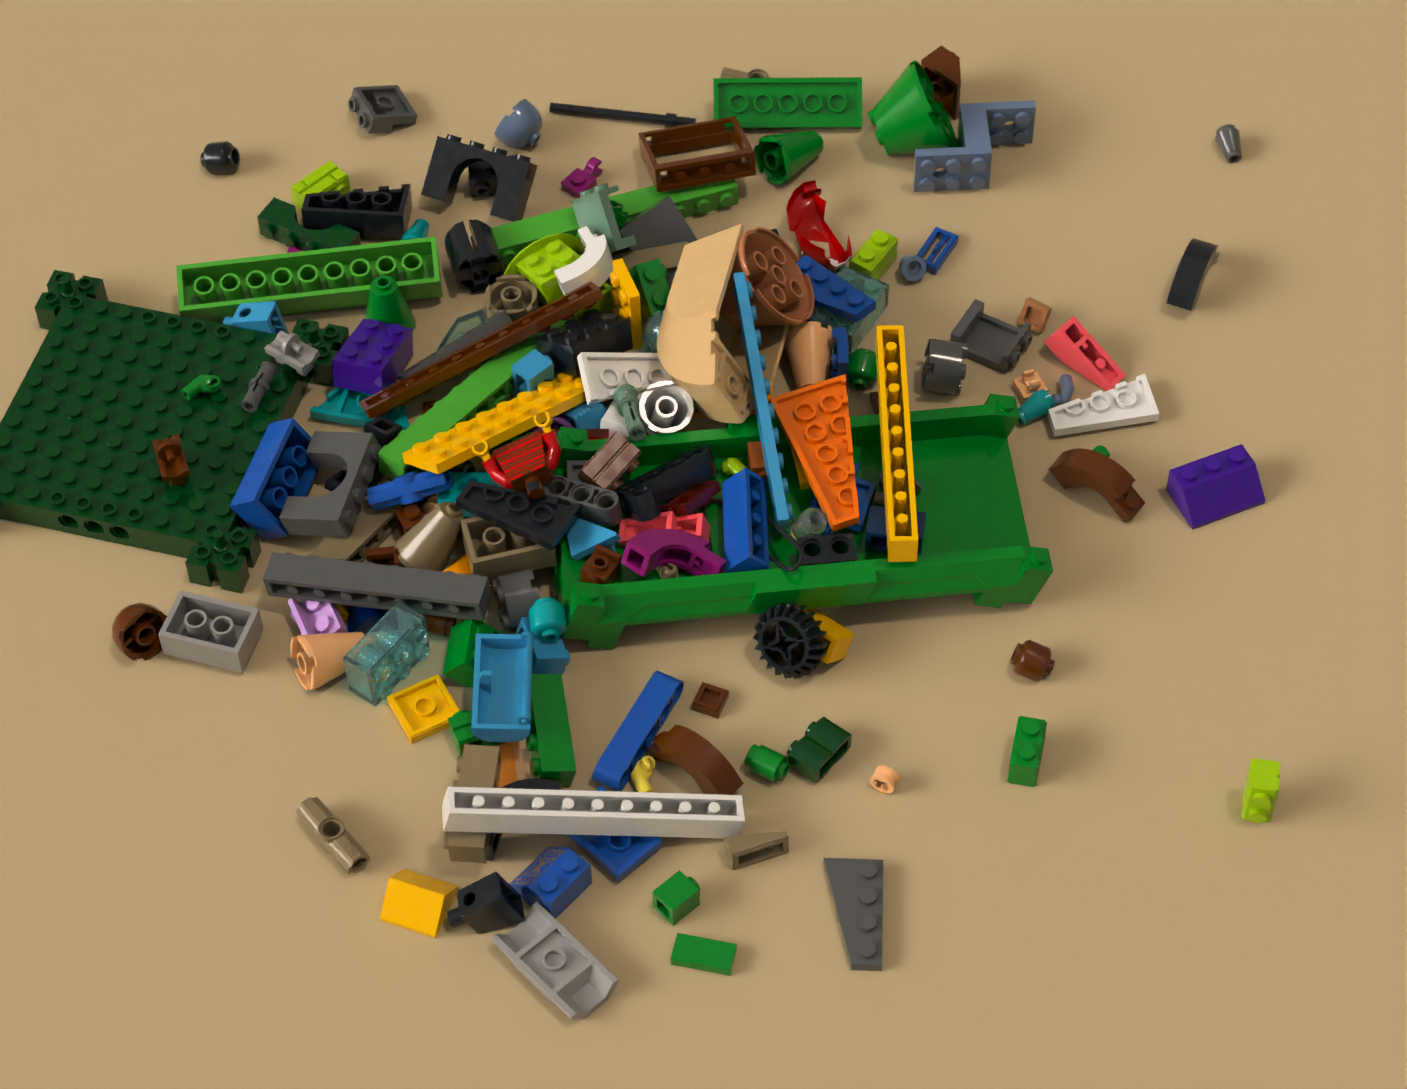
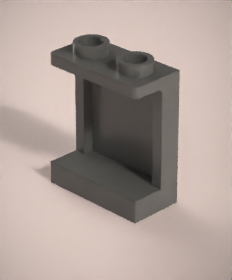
M975 299L951 332L950 341L967 343L966 358L1006 374L1011 366L1017 365L1023 348L1027 349L1030 346L1033 335L1030 334L1031 323L1025 322L1020 329L984 314V302Z

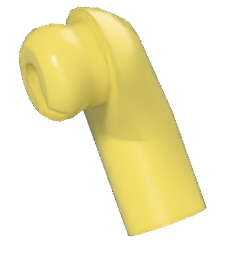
M643 756L636 763L631 773V781L637 792L654 793L649 779L654 772L656 762L651 756Z

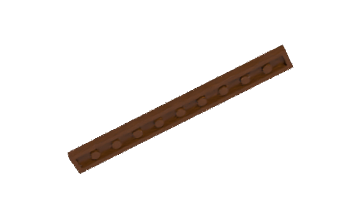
M589 282L358 403L369 419L384 416L391 408L397 405H405L416 395L432 391L439 383L455 379L462 371L478 367L487 358L501 355L510 346L524 343L533 334L545 332L551 328V325L560 320L570 319L574 316V313L583 308L593 307L597 304V301L604 298L602 291L594 283Z

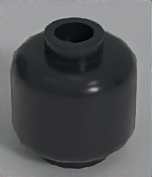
M228 141L212 142L205 146L200 160L202 166L212 175L230 174L239 165L240 155L238 149Z

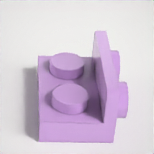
M292 598L288 600L291 608L290 615L301 631L299 634L345 633L347 631L336 604L309 600L300 602Z

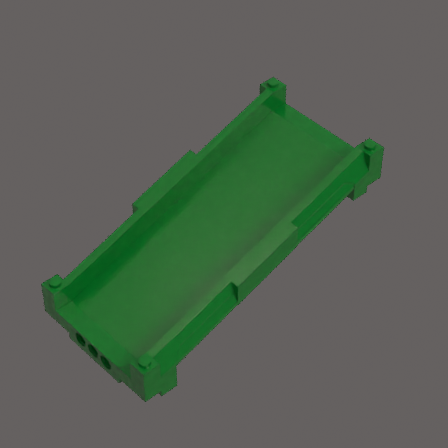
M990 393L984 405L910 411L914 476L922 486L921 493L915 496L916 511L926 512L922 553L917 555V562H888V552L866 550L867 515L862 532L846 528L837 530V533H853L857 561L799 566L796 570L787 572L769 560V569L726 573L724 568L721 574L699 576L678 568V577L661 579L659 573L655 570L642 577L622 564L621 575L615 583L595 584L580 582V569L592 554L577 561L573 559L570 553L567 533H565L555 546L557 566H552L555 599H558L563 604L567 618V629L562 634V638L585 640L586 647L613 650L624 627L627 625L762 614L768 608L776 606L781 602H786L787 604L796 602L798 607L806 605V609L973 593L974 602L977 606L1001 608L1005 602L1032 604L1052 574L1053 568L1049 549L1031 547L1029 543L1007 440L1020 418L1016 398ZM879 414L850 417L854 466L856 462L861 466L857 477L865 481L877 483L876 492H882L884 489H881L878 484V473L883 471ZM749 415L744 422L739 424L728 423L726 428L646 435L641 441H633L629 437H625L628 439V442H631L640 450L641 454L637 459L640 462L637 468L630 475L626 472L623 474V484L696 447L709 446L718 469V474L659 505L661 513L673 511L676 517L702 513V505L708 499L717 498L723 500L722 483L734 475H726V472L723 473L721 465L724 461L734 457L749 469L747 442L760 441L756 415ZM775 417L771 422L772 427L777 428L779 433V444H776L777 453H782L784 461V471H781V477L787 478L789 493L785 495L786 504L791 503L793 510V520H789L788 531L785 532L796 542L799 537L809 535L822 536L826 531L827 524L808 520V511L814 493L811 488L801 490L791 447ZM560 427L557 439L561 448V455L557 465V475L567 478V461L590 460L608 439L588 440L587 430ZM765 485L767 515L774 520L769 486ZM873 498V501H872L871 506H876V504H875V502H874V498ZM713 502L706 506L713 553L725 559L723 505ZM622 511V512H623V518H622V519H627V518H629V517H626L624 511ZM767 520L769 555L785 566L793 567L797 563L796 547L780 532H777L776 528ZM620 523L611 527L596 524L615 531L619 535ZM617 541L614 548L623 557L626 546H621Z

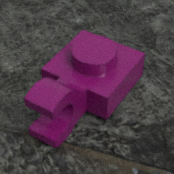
M592 157L587 162L584 170L576 168L561 182L562 190L576 198H580V192L596 187V178L603 172L598 167L602 161Z

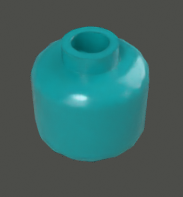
M545 597L536 600L534 605L530 607L528 612L531 632L535 637L542 638L545 642H553L565 633L567 618L562 603L554 598Z

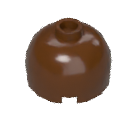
M136 603L128 605L118 613L112 625V637L115 645L131 660L137 661L136 659L141 658L149 660L162 651L158 634L167 616L150 604Z

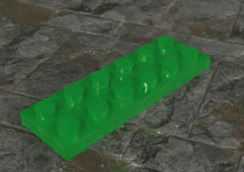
M862 77L713 78L714 120L735 116L742 129L862 128ZM732 122L725 123V127L731 126L733 128Z

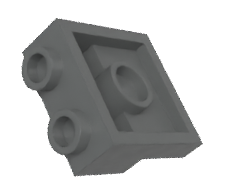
M398 85L354 87L352 95L348 100L350 112L357 114L359 126L366 128L369 134L391 132L393 125L415 123L418 116Z

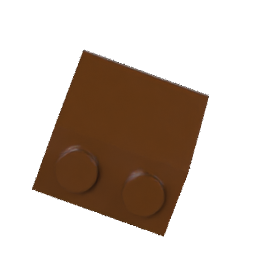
M941 45L921 60V66L934 86L932 91L935 101H941L947 115L956 120L959 116L961 90L960 57Z

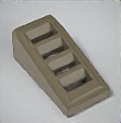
M787 831L725 837V852L732 869L736 870L788 853L789 836Z

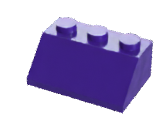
M1242 444L1169 470L1166 491L1192 530L1265 504V496L1256 463Z

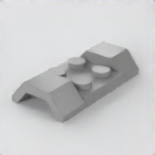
M538 902L532 905L525 921L518 924L507 934H495L491 937V941L511 960L512 964L571 1020L586 1019L609 999L618 983V979Z

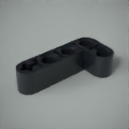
M700 446L621 485L616 491L625 516L639 522H645L655 519L661 514L660 504L713 478L718 474V469L710 447Z

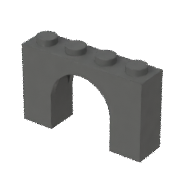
M314 431L306 454L315 469L347 471L343 482L326 495L319 497H287L279 519L289 535L349 536L352 526L356 523L357 513L364 502L366 490L373 479V472L379 460L378 452L381 446L373 433Z

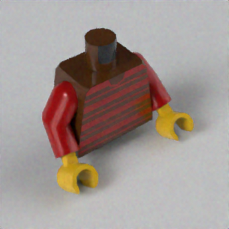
M545 411L547 421L544 424H541L538 414L534 415V423L542 427L544 433L539 429L492 451L494 456H490L488 453L489 445L484 439H481L485 444L483 452H477L473 444L471 445L473 453L476 456L482 457V464L495 483L505 489L514 488L517 493L520 491L528 493L531 499L541 498L545 494L543 485L554 480L553 470L557 468L561 455V448L555 430H551L550 427L553 423V416Z

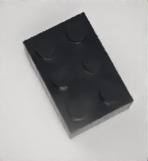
M597 309L586 310L582 316L566 320L564 325L548 329L544 335L535 339L537 351L551 358L554 363L555 372L576 377L581 375L577 356L580 352L624 353L633 348L629 319L617 316L616 313H602Z

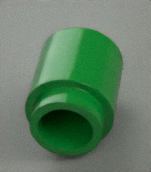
M752 745L744 761V765L749 767L751 772L774 783L779 779L783 780L790 768V764L787 763V756L764 745Z

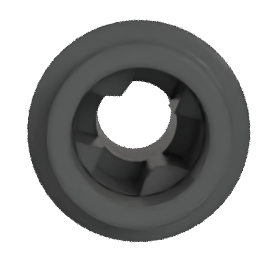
M1231 124L1218 128L1215 140L1229 163L1240 161L1242 155L1239 130Z

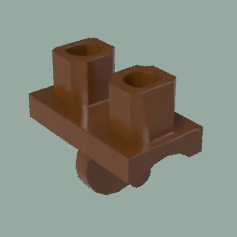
M179 434L171 438H164L163 440H153L163 483L169 481L170 486L184 484L186 482L185 477L190 476Z

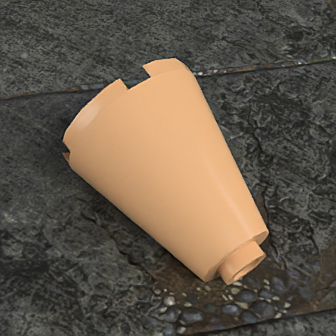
M805 321L801 324L791 325V330L787 332L784 347L797 389L827 380L834 342L831 339L833 330L831 326L828 325L827 329L821 327V322Z
M362 632L299 634L291 638L290 642L291 660L297 659L299 668L294 670L305 690L319 688L368 660L370 653L373 652V644L370 637L365 636Z

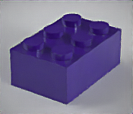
M363 318L332 359L333 386L373 395L392 385L413 356V329L402 327L398 324H388L375 319Z

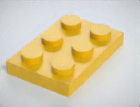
M617 259L612 261L613 272L609 273L610 281L614 290L610 291L615 305L614 308H611V311L616 313L617 316L629 319L633 342L632 350L642 348L640 294L623 259Z

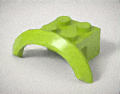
M564 233L545 236L532 242L520 251L509 263L504 275H517L519 272L531 283H534L537 288L538 300L546 305L564 296L554 270L579 259L580 255L585 252L582 242L577 237Z

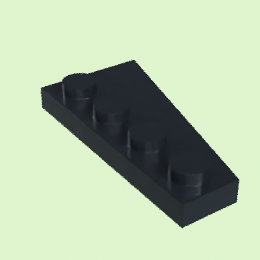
M471 480L456 498V507L549 550L555 548L581 513L580 504L571 503L570 506L558 503L557 499L548 497L546 500L531 499L528 493L525 492L510 493L506 492L503 487Z

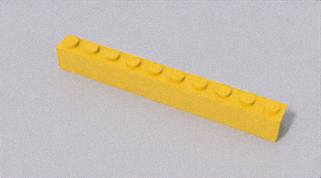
M904 325L876 326L875 351L888 562H917L918 527Z

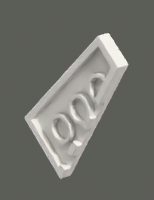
M580 352L577 356L587 405L613 399L614 391L623 384H630L636 388L637 392H640L659 381L674 382L662 366L658 353Z
M1142 374L1137 376L1135 381L1129 383L1123 381L1115 384V388L1105 392L1099 390L1084 400L1078 398L1048 409L1047 417L1053 435L1056 437L1158 421L1159 411L1146 375Z

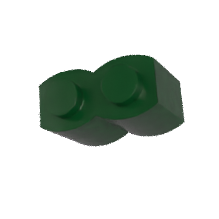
M822 717L817 722L813 721L806 729L805 736L799 741L795 740L788 748V764H790L792 769L816 784L825 777L832 766L849 750L852 734L825 717Z

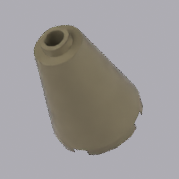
M442 502L398 539L395 545V550L398 549L400 553L398 555L400 562L406 568H425L441 572L445 570L461 528L460 520L464 519L462 509L456 507L454 502Z

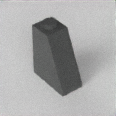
M665 196L627 221L623 227H618L621 238L634 235L637 245L629 247L630 251L686 241L689 243L697 241L694 233L669 196Z

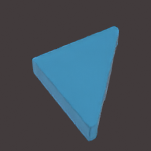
M576 518L566 532L571 557L576 561L594 553V548L597 544L607 547L621 540L615 531L580 518Z

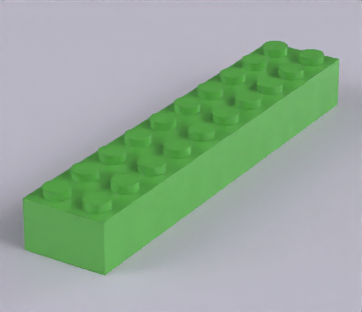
M436 236L176 266L180 315L211 322H223L225 317H233L241 303L275 301L281 315L364 306L368 302L372 281L380 276L394 278L406 301L443 297Z

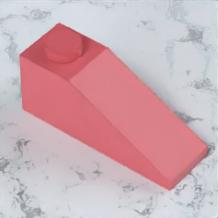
M1074 316L1057 328L1044 341L1062 363L1105 391L1113 389L1115 384H1118L1126 376Z

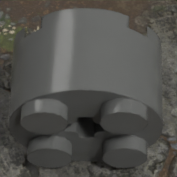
M928 339L924 355L926 360L922 368L921 388L923 391L960 395L961 380L965 379L966 364H962V359L966 357L967 343Z
M531 569L497 576V579L491 580L494 595L497 596L499 604H501L497 606V612L505 630H517L521 617H529L530 607L534 605L536 600L540 599L538 588L531 584V579H535Z

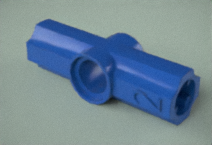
M449 470L440 474L429 471L411 472L398 476L393 481L367 488V499L374 511L400 503L402 505L410 504L426 498L425 496L453 488L452 477Z

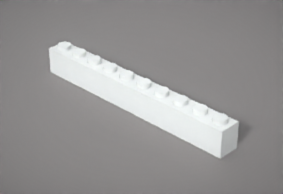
M447 787L442 803L443 831L725 838L739 835L745 822L742 795Z

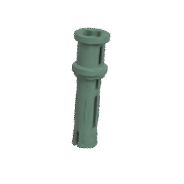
M630 384L620 385L614 391V400L617 403L618 413L624 417L629 438L633 441H641L646 436V430L639 414L640 400L638 399L637 390Z

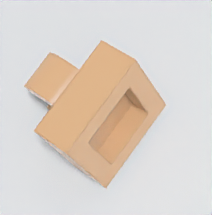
M1033 369L1024 371L1022 377L1013 379L1012 387L1022 403L1034 391H1040L1041 389L1049 391L1038 372H1034Z

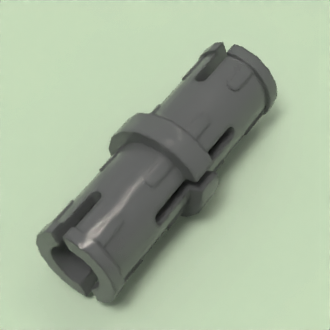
M262 362L255 378L250 380L248 384L249 390L241 401V407L247 412H256L263 396L269 393V385L277 373V367L273 363Z

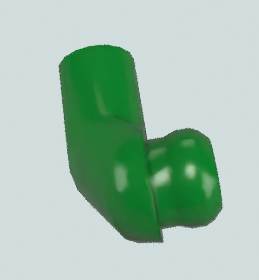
M199 375L185 386L181 393L185 399L191 400L198 393H214L221 388L222 382L217 375Z

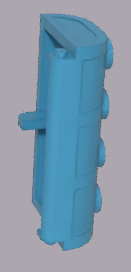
M532 633L476 634L471 730L478 739L489 742H518L529 736L533 664Z

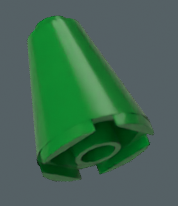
M815 131L766 135L758 140L759 144L754 148L757 169L760 173L764 172L768 178L766 180L769 183L778 185L788 181L823 151V139Z
M390 276L375 278L370 286L365 319L398 324L414 330L416 327L415 317L396 280Z

